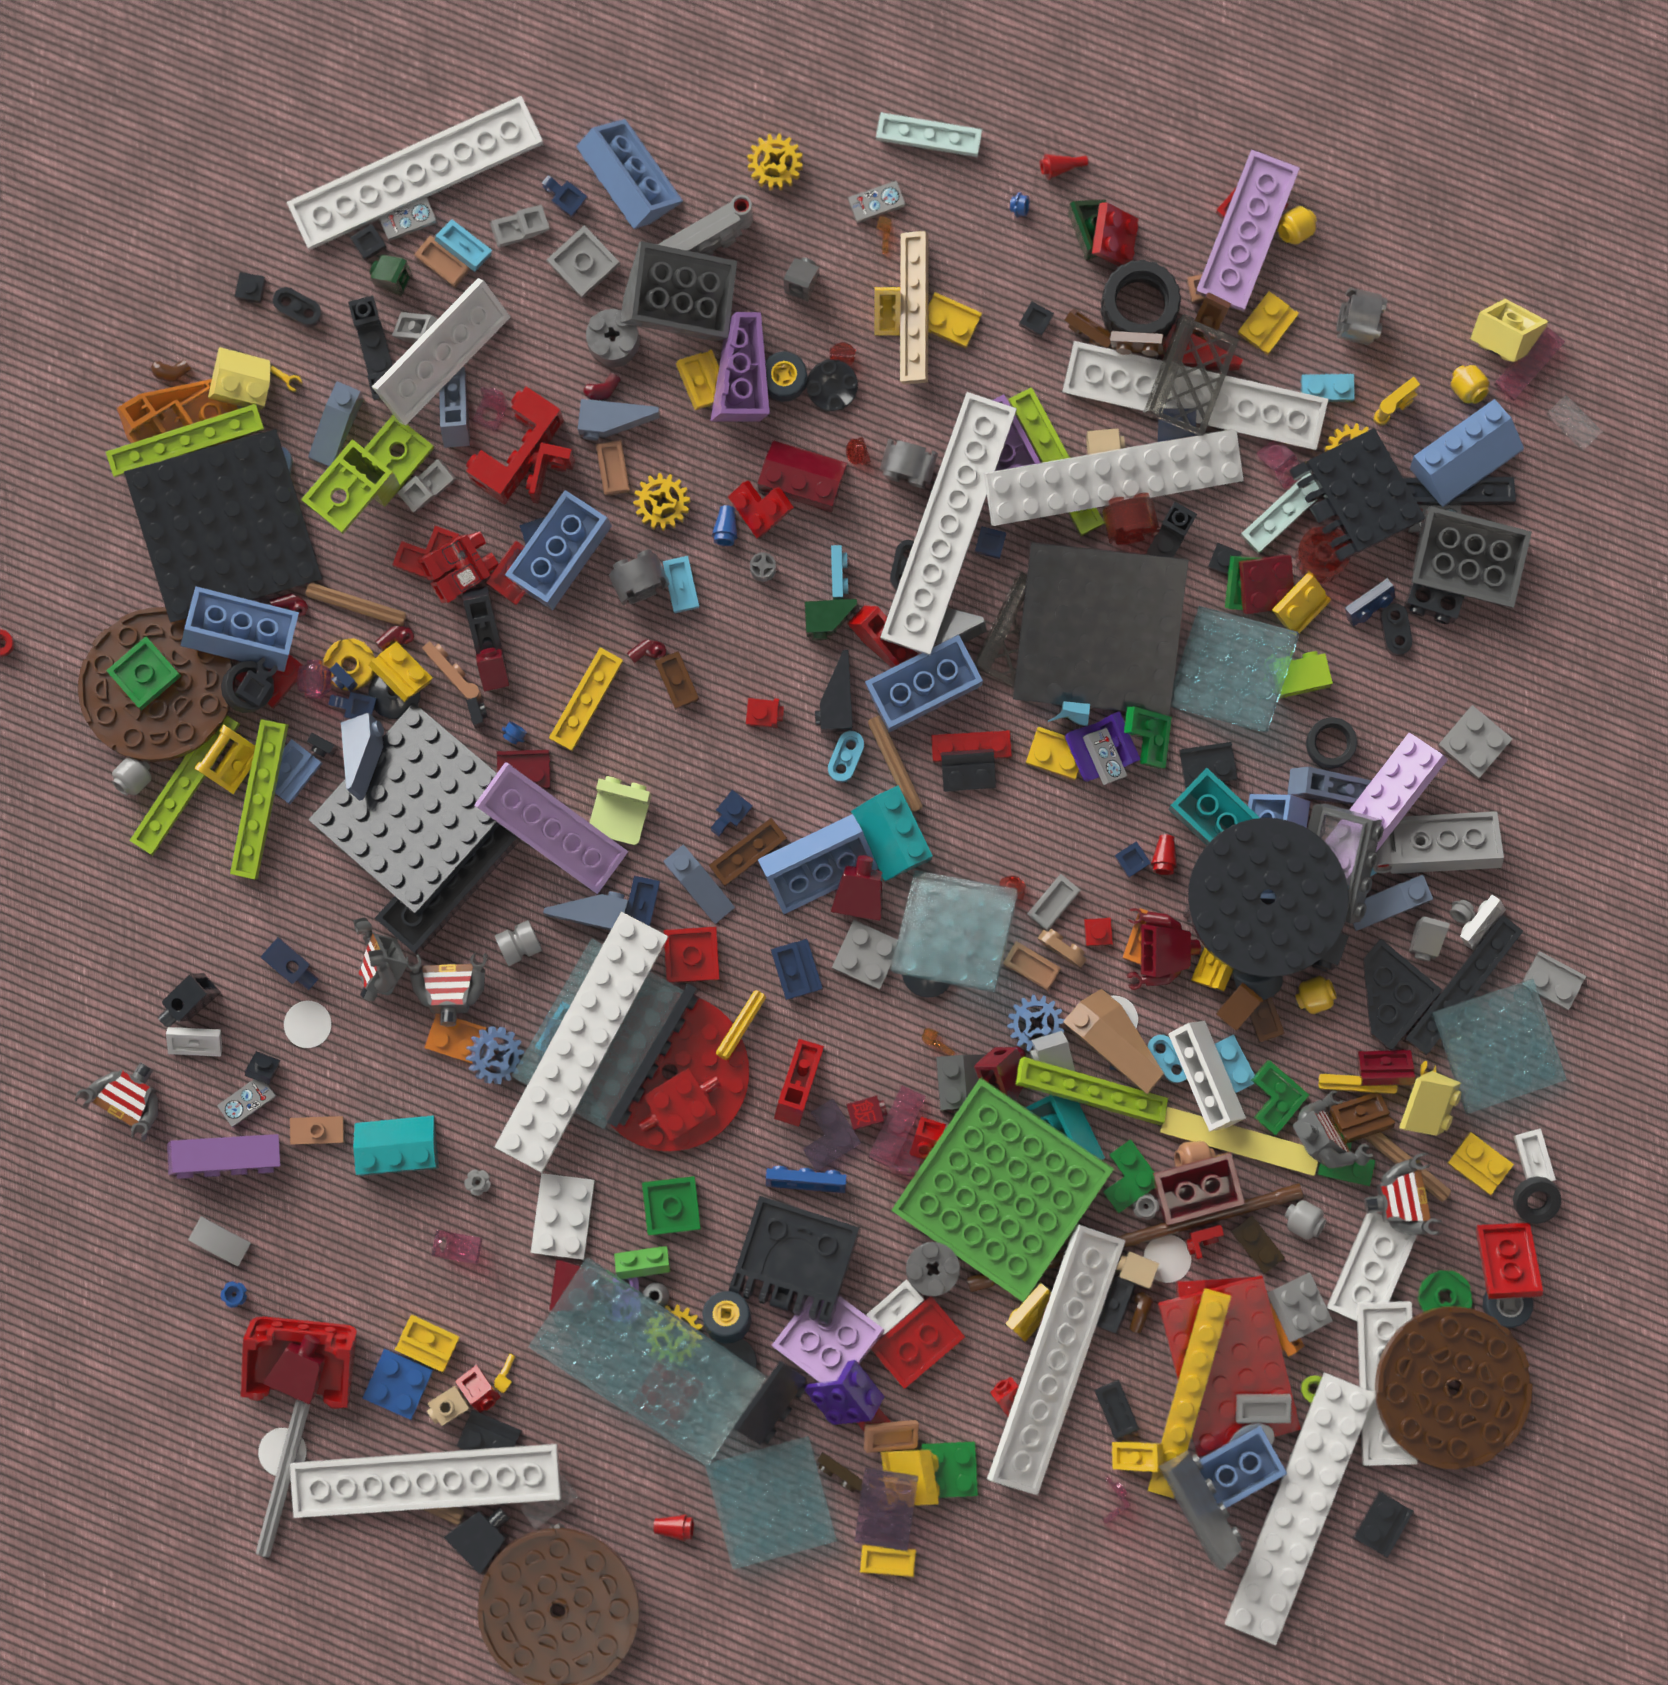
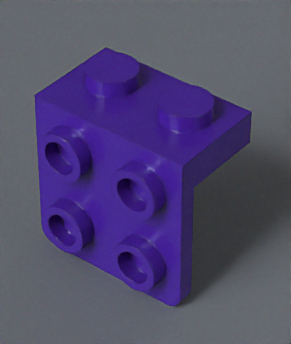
M1120 712L1111 714L1095 724L1071 731L1065 735V739L1084 781L1088 782L1100 778L1083 739L1087 734L1107 728L1124 769L1141 760L1130 734L1124 733L1125 722Z
M856 1360L847 1361L837 1381L808 1384L805 1388L811 1401L817 1405L825 1415V1418L834 1425L872 1421L885 1397Z

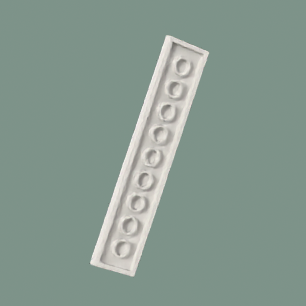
M522 96L290 200L287 204L308 249L311 250L380 219V216L435 194L542 145L543 140Z
M1074 341L1062 391L1063 393L1158 414L1159 408H1197L1196 423L1226 430L1236 429L1239 433L1313 450L1317 449L1328 403L1327 398L1134 354L1121 355L1116 350Z
M969 392L966 393L880 637L882 640L931 656L987 496L984 473L996 470L1017 408Z
M1236 429L984 473L991 525L993 526L1244 481Z
M623 912L620 913L498 1139L495 1148L540 1172L544 1171L669 938L667 935Z
M1076 1224L987 1478L990 1481L1038 1495L1125 1240Z
M1325 1372L1323 1373L1285 1469L1287 1474L1281 1479L1226 1618L1225 1625L1276 1645L1375 1395L1374 1392Z
M558 1444L290 1463L294 1518L561 1499Z

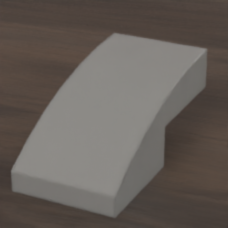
M542 205L518 210L516 215L492 220L490 223L498 248L526 240L550 229Z
M437 459L420 476H415L397 493L415 513L442 493L457 478L441 459Z
M202 1216L188 1239L236 1266H239L251 1244L248 1240Z

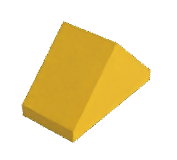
M875 287L874 335L900 336L901 288Z

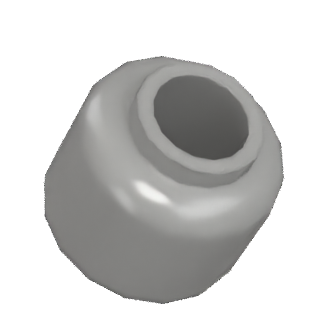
M127 757L112 772L114 779L112 784L125 796L128 794L137 795L151 781L152 777L149 772L151 767L147 762Z
M1305 1200L1298 1202L1296 1206L1291 1204L1285 1214V1218L1288 1219V1230L1306 1240L1313 1237L1317 1238L1327 1221L1321 1208Z

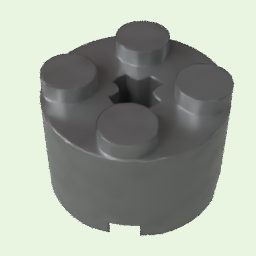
M1350 287L1345 296L1349 297L1348 302L1342 303L1340 307L1336 331L1341 333L1337 335V338L1370 345V343H1373L1374 338L1378 339L1380 337L1382 323H1379L1381 313L1385 312L1387 298H1383L1381 294Z
M617 309L603 310L591 317L586 330V340L591 355L607 367H620L628 364L635 356L640 345L637 326L620 323L622 311ZM610 335H615L616 341L611 342Z
M888 439L880 470L883 471L882 475L886 479L899 482L900 478L908 479L909 485L924 489L925 484H930L938 453L932 450L931 455H929L928 452H925L926 448L899 440L894 445V441Z
M651 549L637 554L638 558L629 562L627 559H623L613 564L614 569L609 574V577L622 605H626L627 600L630 604L645 600L657 594L655 588L661 585L665 589L670 584L657 554H653Z
M937 1242L922 1244L910 1254L907 1260L906 1275L908 1281L917 1292L923 1295H942L951 1290L959 1278L960 1264L958 1258L944 1244ZM936 1262L939 1264L937 1269L940 1273L938 1276L933 1274L930 1277L926 1274L928 1272L926 1264L932 1265Z

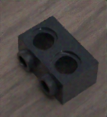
M1411 583L1404 608L1409 609V613L1423 617L1426 614L1434 617V621L1449 625V622L1454 623L1457 620L1464 596ZM1417 591L1425 592L1428 596V601H1418L1415 593ZM1441 600H1450L1453 604V609L1449 611L1443 609L1440 603Z

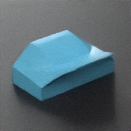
M1063 702L1060 714L1048 720V722L1068 718L1078 725L1088 726L1090 704Z

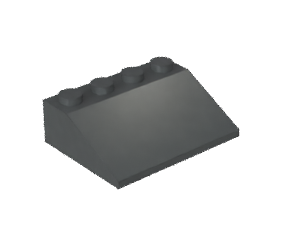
M640 241L623 297L620 323L715 342L728 338L737 261Z
M1433 506L1428 507L1424 511L1425 519L1422 521L1419 531L1411 583L1514 608L1532 531Z
M1186 1451L1160 1465L1159 1468L1210 1562L1221 1571L1242 1551L1239 1543L1243 1539L1236 1527L1230 1528L1226 1520L1230 1515L1223 1503L1217 1504L1213 1496L1217 1491L1209 1478L1204 1480L1200 1472L1204 1467L1196 1454L1191 1456L1190 1452Z

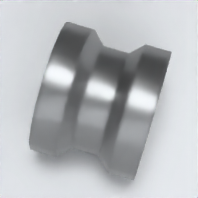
M765 552L754 555L750 561L752 576L761 582L771 580L776 573L774 558Z

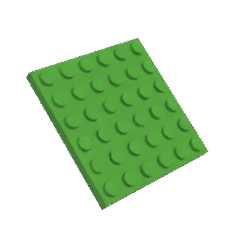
M980 1078L891 1211L937 1243L948 1246L960 1259L1024 1302L1114 1168Z

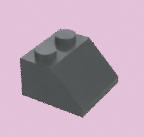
M985 1055L936 1057L940 1112L960 1109L979 1080L974 1066Z

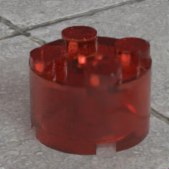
M1140 493L1135 495L1134 498L1124 500V497L1112 498L1109 500V506L1102 511L1110 544L1114 540L1116 545L1138 543L1145 540L1144 535L1151 533L1153 537L1160 532L1154 502L1150 498L1149 493Z
M1325 526L1310 529L1302 537L1295 553V563L1302 575L1311 574L1322 584L1339 577L1350 561V558L1340 562L1335 554L1337 550L1350 544L1349 542L1334 549L1330 545L1333 539L1345 534L1341 530L1336 529L1334 532L1325 535L1322 530ZM1325 550L1327 552L1326 557L1321 558L1319 556V553Z

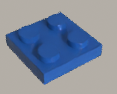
M384 1349L362 1399L412 1420L434 1370Z

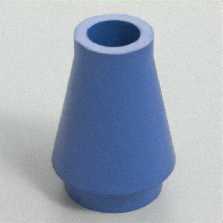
M720 506L719 515L712 532L714 543L717 545L732 546L738 538L735 508L732 506Z

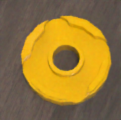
M354 638L335 642L327 650L323 659L327 679L335 687L339 688L331 680L334 675L329 669L336 662L343 668L345 659L354 658L357 661L356 668L352 671H346L358 684L352 691L365 687L372 680L375 673L368 666L373 658L375 659L372 650L364 642Z

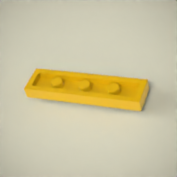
M601 647L599 648L549 736L551 741L573 752L620 669L623 659Z

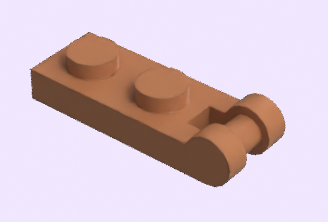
M429 641L422 647L426 655L467 700L475 697L478 701L481 699V692L477 685L473 683L468 684L463 679L466 675L457 663L451 665L445 659L449 655L439 644L434 646Z

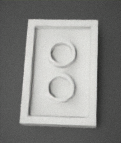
M541 1174L531 1253L584 1260L595 1180Z

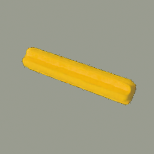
M755 990L717 1049L716 1054L722 1059H729L764 1003L766 996L760 991Z
M1320 1074L1318 1081L1319 1089L1395 1094L1398 1085L1361 1086V1077L1351 1075Z

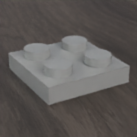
M585 225L546 259L547 263L582 299L620 265V262Z
M1472 705L1437 746L1478 780L1513 738Z
M853 920L832 969L880 990L902 941Z
M1310 1272L1267 1293L1289 1342L1297 1340L1333 1321Z

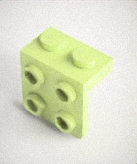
M606 776L605 780L599 779L596 787L598 793L590 824L612 840L637 845L650 804L651 793L646 791L647 787L636 783H632L631 787L622 785L620 779Z

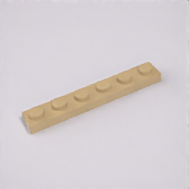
M926 231L901 233L900 382L903 385L928 382V233Z

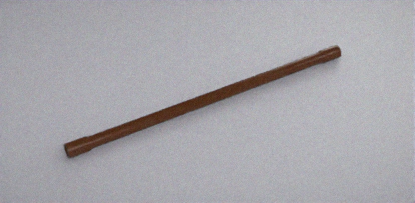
M1298 1183L1277 1189L1271 1193L1246 1199L1243 1205L1171 1225L1161 1223L1116 1237L1125 1240L1123 1248L1277 1204L1282 1205L1304 1199ZM1066 1251L1057 1253L1046 1270L1061 1266ZM982 1273L966 1277L971 1293L993 1287L997 1284Z

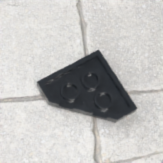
M1379 939L1363 958L1370 1034L1386 1048L1392 1050L1442 989L1385 941Z

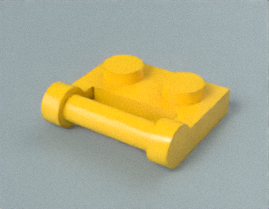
M1414 376L1381 402L1379 409L1373 417L1377 425L1383 426L1387 424L1390 415L1396 409L1404 410L1414 401L1413 399L1418 395L1416 391L1420 386V383Z
M223 725L219 730L221 732L202 762H198L194 769L234 794L251 769L255 745ZM229 739L233 740V745L215 772L210 769Z

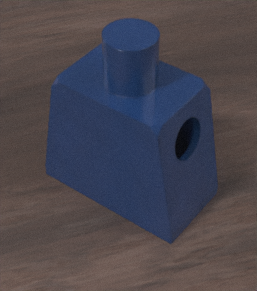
M279 936L260 957L292 985L297 980L308 991L319 979L307 969L310 963ZM289 961H294L299 966L296 972H291L286 967Z

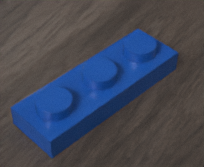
M774 1166L772 1169L767 1168L766 1187L845 1193L846 1175L835 1170L819 1173L810 1168H801L799 1171L788 1170L784 1166Z

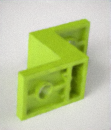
M393 414L365 448L352 439L301 500L339 532L344 534L373 498L385 507L434 450V446L410 426L401 424ZM396 444H401L405 448L404 454L400 457H394L390 453L391 448ZM342 490L346 492L345 501L339 504L332 501L333 493Z

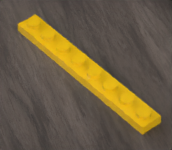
M1204 1288L1161 1440V1444H1163V1464L1188 1450L1231 1299L1230 1295ZM1162 1471L1152 1472L1148 1491L1174 1498V1494Z

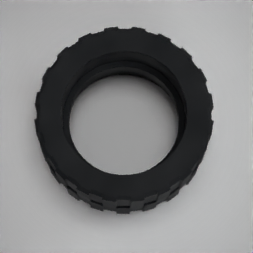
M1130 261L1125 265H1121L1109 276L1103 290L1100 312L1105 327L1108 328L1110 333L1111 331L1163 334L1165 337L1175 324L1180 309L1181 296L1179 284H1177L1176 278L1167 268L1153 261ZM1138 282L1155 287L1165 300V308L1161 317L1148 324H1136L1125 319L1116 306L1117 295L1124 286Z

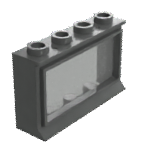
M1329 804L1313 805L1308 829L1318 835L1331 848L1345 873L1349 894L1345 922H1348V924L1360 922L1366 913V904L1364 903L1366 894L1372 886L1370 876L1378 858L1376 848L1383 835V819Z

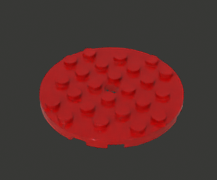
M657 993L634 1001L591 1081L595 1101L607 1121L682 993ZM699 998L692 1011L687 1009L683 1016V1019L686 1020L679 1034L673 1033L669 1040L673 1043L665 1057L660 1055L656 1062V1065L659 1066L652 1080L647 1078L642 1087L646 1089L644 1092L646 1094L669 1080L664 1078L662 1074L663 1068L669 1064L676 1066L677 1074L689 1068L695 1079L701 1084L716 1076L718 1080L709 1086L714 1085L718 1081L721 1086L708 1093L709 1102L716 1114L670 1141L665 1131L658 1125L645 1132L642 1131L641 1128L650 1122L642 1127L638 1123L651 1116L650 1106L644 1096H642L638 1103L634 1101L629 1111L632 1112V1115L626 1125L620 1124L618 1129L612 1126L620 1135L639 1146L666 1152L683 1151L701 1146L718 1136L730 1125L744 1102L749 1084V1060L744 1042L741 1038L727 1060L722 1059L716 1054L717 1049L733 1023L721 1010Z

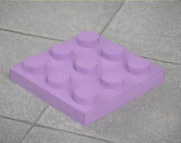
M840 1296L830 1325L819 1322L824 1301L821 1302L816 1320L809 1319V1311L814 1298L808 1297L799 1316L794 1315L772 1344V1347L819 1383L837 1381L847 1361L856 1360L860 1364L885 1330Z

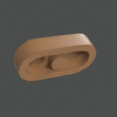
M1050 929L1048 932L1045 930L1041 932L1037 938L1038 941L1072 965L1080 969L1087 960L1083 956L1085 951L1075 944L1068 946L1062 942L1063 936L1053 929Z

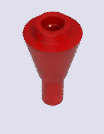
M1044 154L1043 159L1040 160L1041 174L1045 175L1048 180L1073 168L1088 166L1087 156L1071 158L1069 156Z

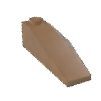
M1100 989L1080 1001L1063 1021L1066 1028L1147 1095L1165 1075L1122 1005L1104 990Z

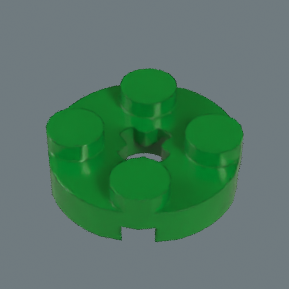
M1439 1270L1429 1274L1422 1281L1418 1290L1417 1301L1422 1312L1448 1306L1471 1308L1472 1293L1468 1281L1461 1274L1455 1271ZM1449 1290L1451 1292L1449 1295L1452 1299L1451 1302L1440 1303L1441 1297L1438 1295L1439 1292Z

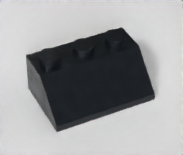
M780 1360L733 1428L759 1445L763 1441L768 1444L777 1432L773 1427L778 1419L784 1422L793 1409L789 1406L794 1397L800 1399L805 1392L807 1385L804 1382L807 1378Z

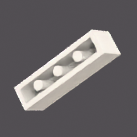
M1206 1022L1188 1023L1168 1033L1209 1131L1225 1129L1246 1119Z

